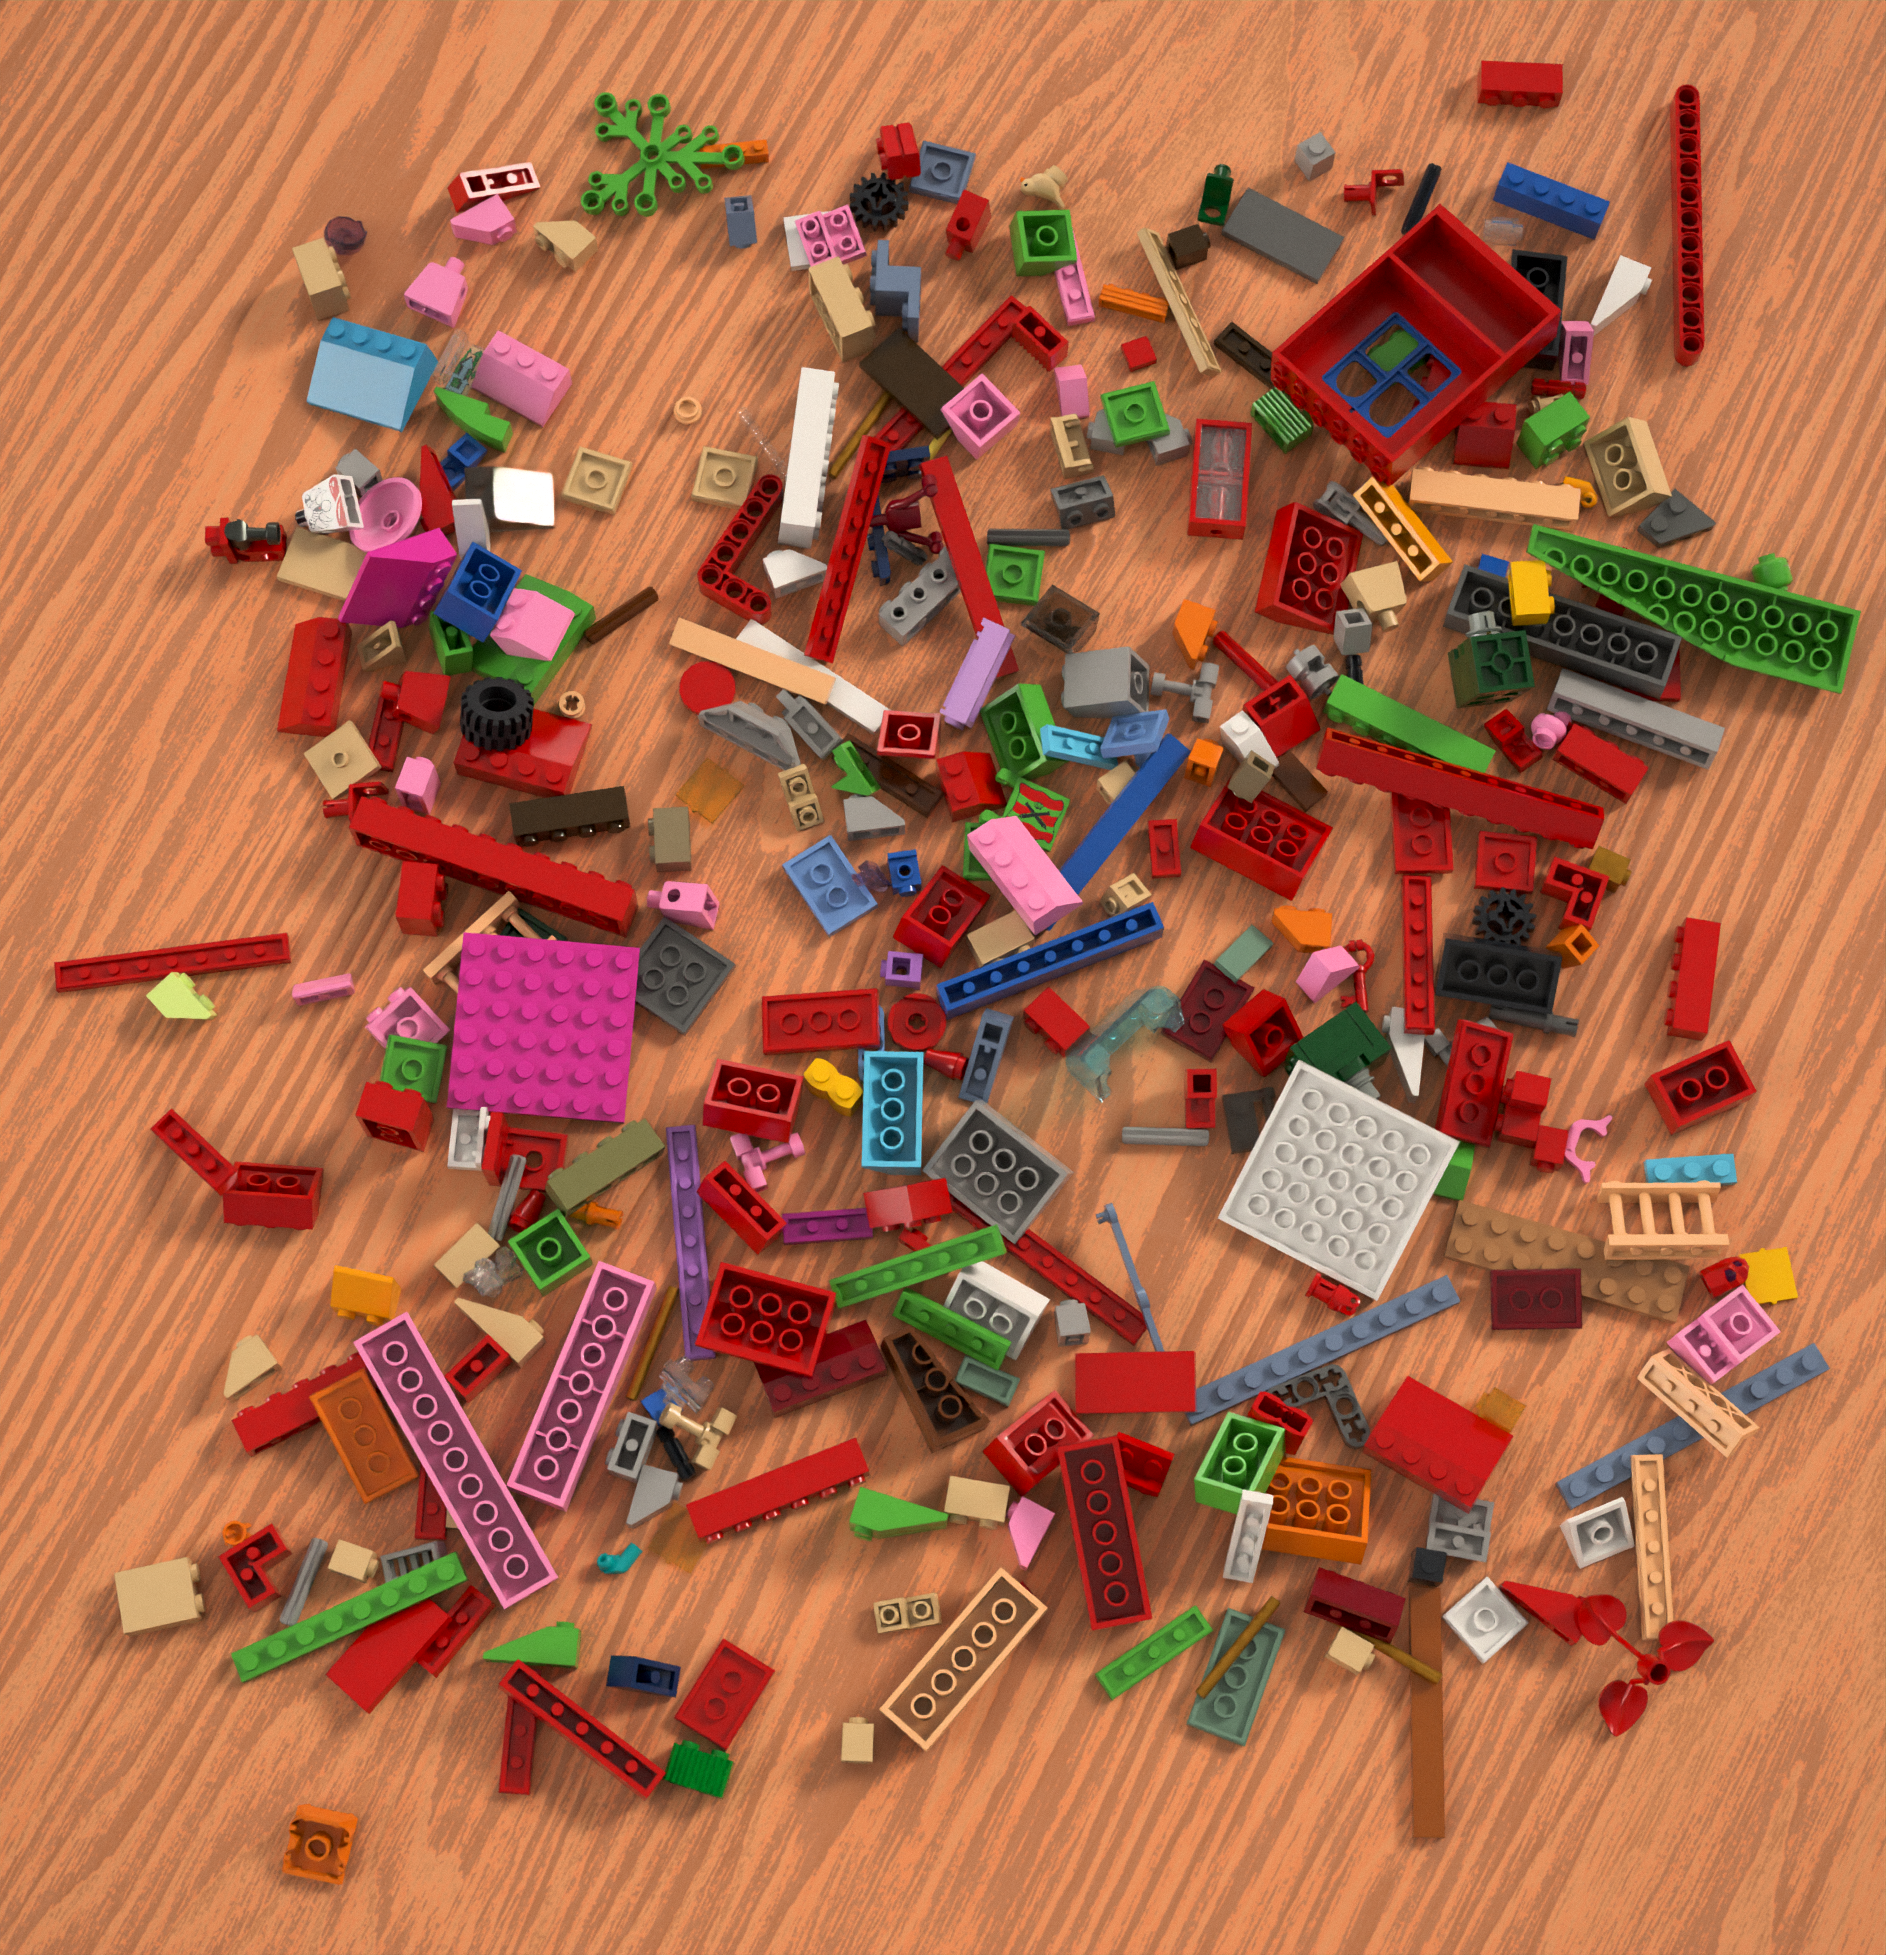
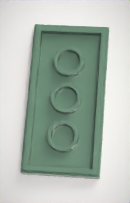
M1231 1608L1227 1609L1201 1683L1254 1617ZM1266 1622L1207 1697L1202 1699L1196 1695L1186 1725L1244 1747L1286 1630Z

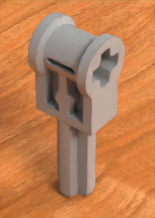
M1330 481L1326 485L1327 490L1321 498L1313 502V507L1317 512L1343 524L1352 525L1378 545L1383 546L1388 541L1373 520L1360 511L1361 505L1355 497L1348 493L1340 484Z

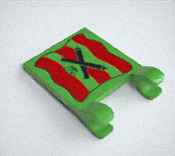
M1002 768L997 772L995 781L1002 785L1013 787L1003 815L1001 817L990 810H985L980 814L979 823L983 825L991 819L1017 816L1043 850L1050 852L1071 799L1019 777L1008 769Z

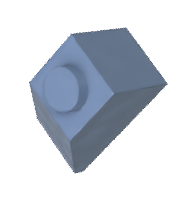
M752 195L724 198L730 246H735L736 248L751 247L752 244L757 243Z

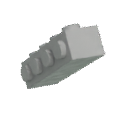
M946 546L940 551L939 558L932 564L930 562L927 563L920 570L918 578L913 582L908 581L899 591V595L893 601H886L879 610V625L902 647L961 593Z

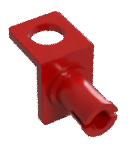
M1371 170V182L1369 184H1344V202L1369 201L1372 215H1376L1377 187L1404 186L1403 170ZM1394 176L1397 177V179L1386 180L1383 177Z
M379 781L349 784V796L347 799L323 801V806H327V808H323L324 817L328 819L331 817L349 816V822L351 823L362 796L389 794V789Z

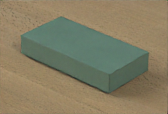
M1251 925L1215 961L1214 965L1236 984L1271 949L1274 943L1255 926Z
M965 1355L954 1379L960 1387L1007 1408L1020 1382V1378L1001 1370L997 1371Z

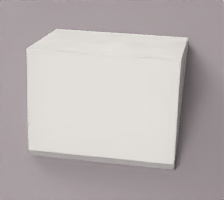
M1623 1497L1567 1519L1560 1525L1579 1569L1635 1547L1627 1507Z

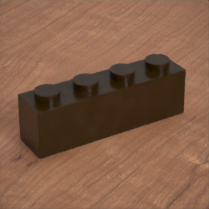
M624 786L509 803L516 844H522L525 847L535 846L539 844V841L546 840L562 842L567 840L568 837L578 835L581 838H589L595 836L597 832L620 833L625 828L631 827Z

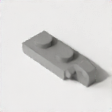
M783 689L776 696L786 707L781 712L784 715L783 718L822 760L844 741L809 701L801 695L795 699L789 691Z

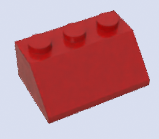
M235 1161L234 1167L242 1176L223 1194L224 1223L237 1226L256 1225L266 1228L283 1227L294 1228L295 1230H313L319 1214L324 1168Z

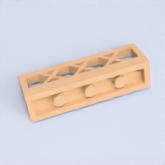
M1669 1348L1651 1356L1637 1377L1638 1380L1727 1458L1735 1453L1744 1439L1754 1435L1760 1428Z

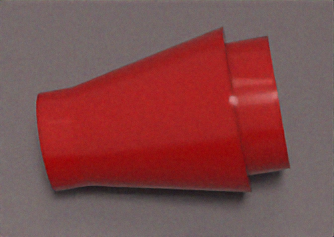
M929 1048L925 1054L923 1064L953 1081L955 1079L962 1080L966 1073L969 1058L963 1056V1053L940 1051Z
M530 1190L526 1198L510 1214L509 1227L517 1233H521L538 1222L546 1200L545 1195L537 1190Z

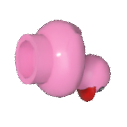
M1564 711L1556 712L1553 716L1545 713L1538 714L1531 723L1533 743L1542 749H1551L1555 744L1561 743L1565 739L1567 731H1570L1573 726L1571 716Z

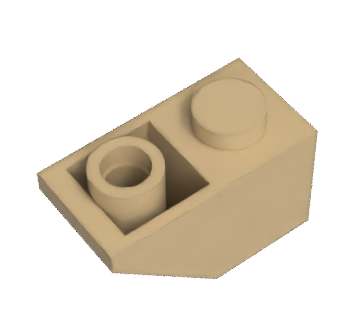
M577 221L537 222L533 225L534 240L537 245L544 251L547 249L551 251L559 264L565 268L569 266L576 272L598 251L596 237Z

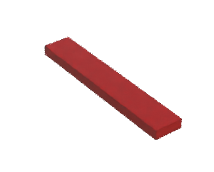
M1402 875L1404 1034L1434 1035L1431 876Z

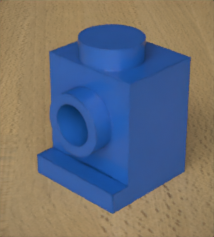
M916 849L887 853L893 895L899 894L901 897L915 895L916 891H921V878ZM901 871H910V874L907 876L900 874Z

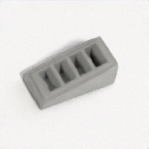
M434 1541L380 1556L385 1583L398 1578L396 1577L393 1560L398 1559L402 1576L409 1573L406 1557H410L413 1571L421 1567L418 1554L422 1553L424 1565L432 1562L431 1551L434 1561L446 1556L445 1543L443 1541Z

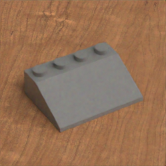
M983 1100L974 1101L922 1170L933 1180L946 1178L948 1192L991 1226L997 1224L1000 1233L1014 1244L1051 1203L1074 1173Z

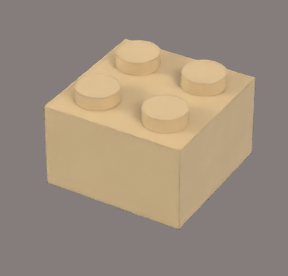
M321 238L292 248L318 321L348 311L349 307L346 300L351 299L333 246L327 247L325 239Z

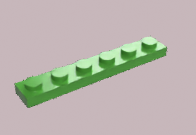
M995 1224L829 1280L832 1292L836 1293V1303L838 1309L1003 1255L1007 1251L998 1225Z

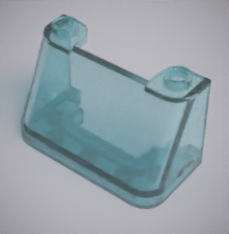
M1165 986L1140 987L1132 991L1066 1055V1066L1070 1074L1101 1103L1112 1093L1107 1084V1079L1112 1074L1109 1068V1056L1143 1024L1152 1033H1155L1158 1028L1163 1027L1169 1028L1175 1033L1185 1024L1180 999Z

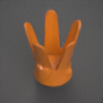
M239 1521L228 1522L222 1531L225 1545L231 1544L234 1547L252 1536L246 1530L251 1527V1524Z

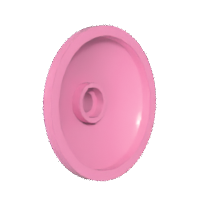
M400 477L383 480L371 487L358 501L364 528L349 531L354 545L367 553L406 539L416 527L420 517L422 497L419 489L411 481Z

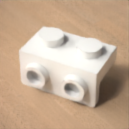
M481 1107L480 1111L453 1109L448 1169L482 1171L490 1121V1113L487 1107Z

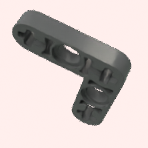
M1327 1365L1276 1385L1267 1391V1393H1276L1278 1397H1282L1289 1392L1286 1388L1291 1387V1395L1296 1403L1292 1404L1291 1398L1283 1402L1286 1406L1295 1408L1325 1398L1341 1438L1349 1448H1362L1371 1434L1347 1374L1339 1365ZM1328 1372L1340 1376L1337 1386L1327 1383L1321 1387L1324 1392H1319V1385L1314 1378L1315 1376H1318L1319 1382L1328 1377ZM1301 1382L1310 1383L1313 1387L1312 1396L1308 1398L1301 1397L1297 1393V1385ZM1340 1399L1349 1400L1353 1406L1352 1412L1347 1415L1340 1414L1336 1409V1402ZM1355 1415L1358 1417L1359 1420H1355L1353 1424L1357 1431L1362 1430L1364 1432L1360 1437L1361 1442H1357L1355 1438H1349L1348 1435L1352 1432L1350 1423L1344 1426L1342 1421H1349Z

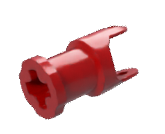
M1318 1272L1305 1294L1306 1297L1313 1296L1326 1303L1327 1308L1336 1312L1339 1311L1347 1316L1354 1315L1356 1308L1360 1305V1299L1357 1295L1351 1293L1349 1289L1341 1284L1336 1286L1321 1278V1274ZM1346 1307L1351 1308V1311H1347Z

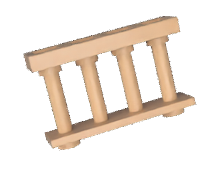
M510 891L503 895L465 931L467 933L497 935L496 929L505 921L506 923L510 922L525 938L542 939L517 914L520 904ZM463 933L423 969L434 985L439 981H445L457 994L459 979L454 974L453 968L461 962ZM551 935L547 940L557 939L553 935Z
M1702 1180L1696 1183H1621L1619 1181L1602 1183L1597 1201L1598 1203H1610L1614 1233L1607 1237L1604 1246L1605 1260L1724 1259L1729 1247L1728 1234L1715 1233L1711 1203H1716L1720 1192V1182L1710 1183L1709 1181ZM1622 1203L1640 1204L1643 1234L1626 1233ZM1652 1203H1669L1673 1234L1655 1233ZM1681 1203H1699L1703 1234L1685 1233Z

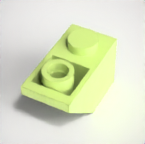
M171 972L146 995L166 1018L214 1019L217 1016L212 1010L215 1005L204 994L199 996L193 989L195 983L185 973L180 975L178 972Z

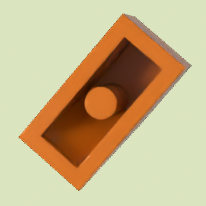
M1197 738L1188 758L1184 778L1211 787L1223 755L1224 747L1212 739L1201 740Z

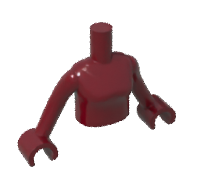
M928 474L922 478V489L906 498L890 501L886 506L885 514L872 515L870 527L886 525L889 531H893L898 536L903 537L909 542L928 546L931 553L939 554L944 548L942 543L943 537L940 532L935 531L930 533L928 537L906 531L922 528L918 500L924 496L934 497L938 492L936 477L933 474Z

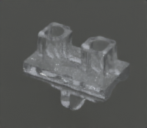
M504 1246L497 1250L496 1257L490 1260L482 1258L476 1261L474 1268L464 1273L463 1281L472 1284L483 1297L487 1295L495 1298L502 1293V1286L522 1276L523 1268L516 1263L517 1255Z
M686 1356L676 1361L670 1358L663 1365L664 1369L659 1374V1377L664 1381L660 1387L667 1393L662 1402L667 1405L669 1402L673 1403L675 1401L681 1408L687 1404L697 1414L703 1408L714 1388V1384L705 1376L694 1382L688 1375L693 1372L695 1367Z

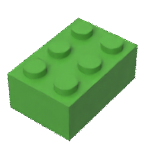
M1228 1412L1194 1478L1195 1502L1237 1515L1243 1490L1265 1494L1285 1454V1428Z

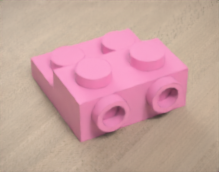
M401 987L396 989L387 998L391 1003L383 1010L380 1007L374 1009L366 1017L369 1023L364 1026L384 1048H386L389 1034L437 1043L450 1031L411 987H407L405 990Z

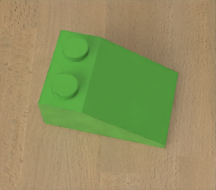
M860 1487L849 1525L850 1530L855 1533V1537L871 1541L872 1537L884 1539L946 1529L948 1514Z

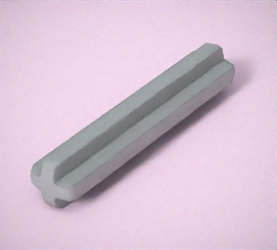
M1124 1127L1122 1129V1143L1207 1146L1209 1143V1131L1207 1129Z
M517 1154L510 1156L488 1234L496 1241L504 1239L510 1219L509 1216L513 1209L527 1161L525 1157Z
M319 1538L311 1539L280 1616L281 1623L288 1626L297 1624L328 1547L326 1541Z

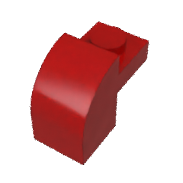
M1217 1068L1185 1069V1128H1215Z

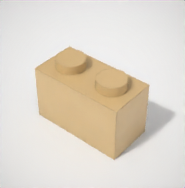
M1015 910L967 934L966 944L979 968L1033 948L1034 937L1027 924Z
M950 1476L944 1513L948 1514L949 1522L967 1524V1520L979 1522V1527L997 1529V1525L1004 1526L1010 1486Z

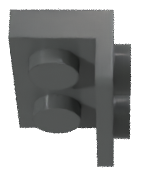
M1104 475L1050 489L1051 498L1059 514L1061 529H1071L1115 517L1114 497Z

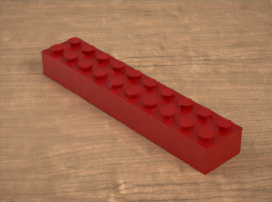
M372 796L371 799L361 797L349 825V830L357 846L400 861L438 864L441 874L502 896L510 891L519 902L627 938L639 907L635 889H632L630 884L621 880H616L615 883L605 880L602 874L595 871H589L588 873L579 871L575 865L562 861L559 864L550 861L548 856L539 852H534L533 855L526 853L520 846L513 843H507L506 845L497 843L496 839L481 833L477 836L468 833V829L457 824H453L452 827L442 824L440 819L431 815H425V818L415 815L413 810L405 806L395 808L387 805L388 803L378 797Z

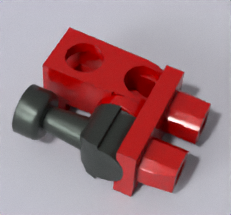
M220 518V526H205V543L207 546H210L213 557L226 556L230 564H238V559L244 562L283 561L287 551V534L283 526L279 525V522H268L266 528L248 527L240 519L230 522L229 518Z

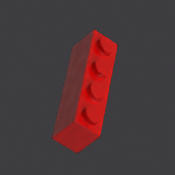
M1686 917L1681 926L1677 925L1674 943H1678L1677 953H1673L1671 960V970H1674L1675 974L1674 981L1670 980L1667 997L1672 998L1671 1007L1666 1009L1664 1016V1025L1668 1026V1036L1702 1041L1708 1034L1721 923Z

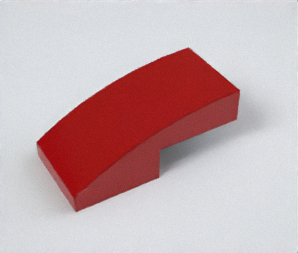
M1507 708L1484 723V728L1494 743L1519 773H1522L1543 758V752L1524 733L1525 727Z

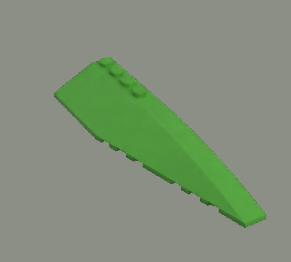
M1533 524L1526 553L1544 561L1551 567L1671 633L1681 636L1682 639L1729 665L1837 694L1842 693L1861 611Z

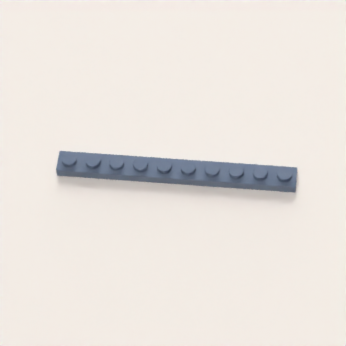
M1445 1275L1196 1389L1197 1412L1185 1413L1190 1426H1193L1258 1396L1260 1391L1267 1392L1276 1385L1302 1376L1460 1303V1299L1448 1275Z
M1815 1343L1721 1394L1742 1413L1747 1415L1828 1371L1830 1368ZM1678 1416L1561 1479L1555 1485L1569 1509L1572 1510L1631 1478V1455L1663 1454L1664 1460L1704 1437L1683 1418Z

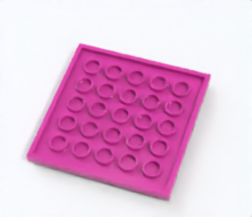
M463 932L447 1109L480 1111L481 1107H487L488 1112L624 1123L640 948Z

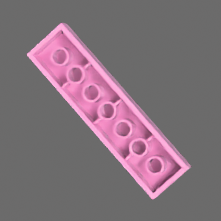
M598 1261L506 1486L510 1491L564 1512L567 1511L657 1288L654 1281Z

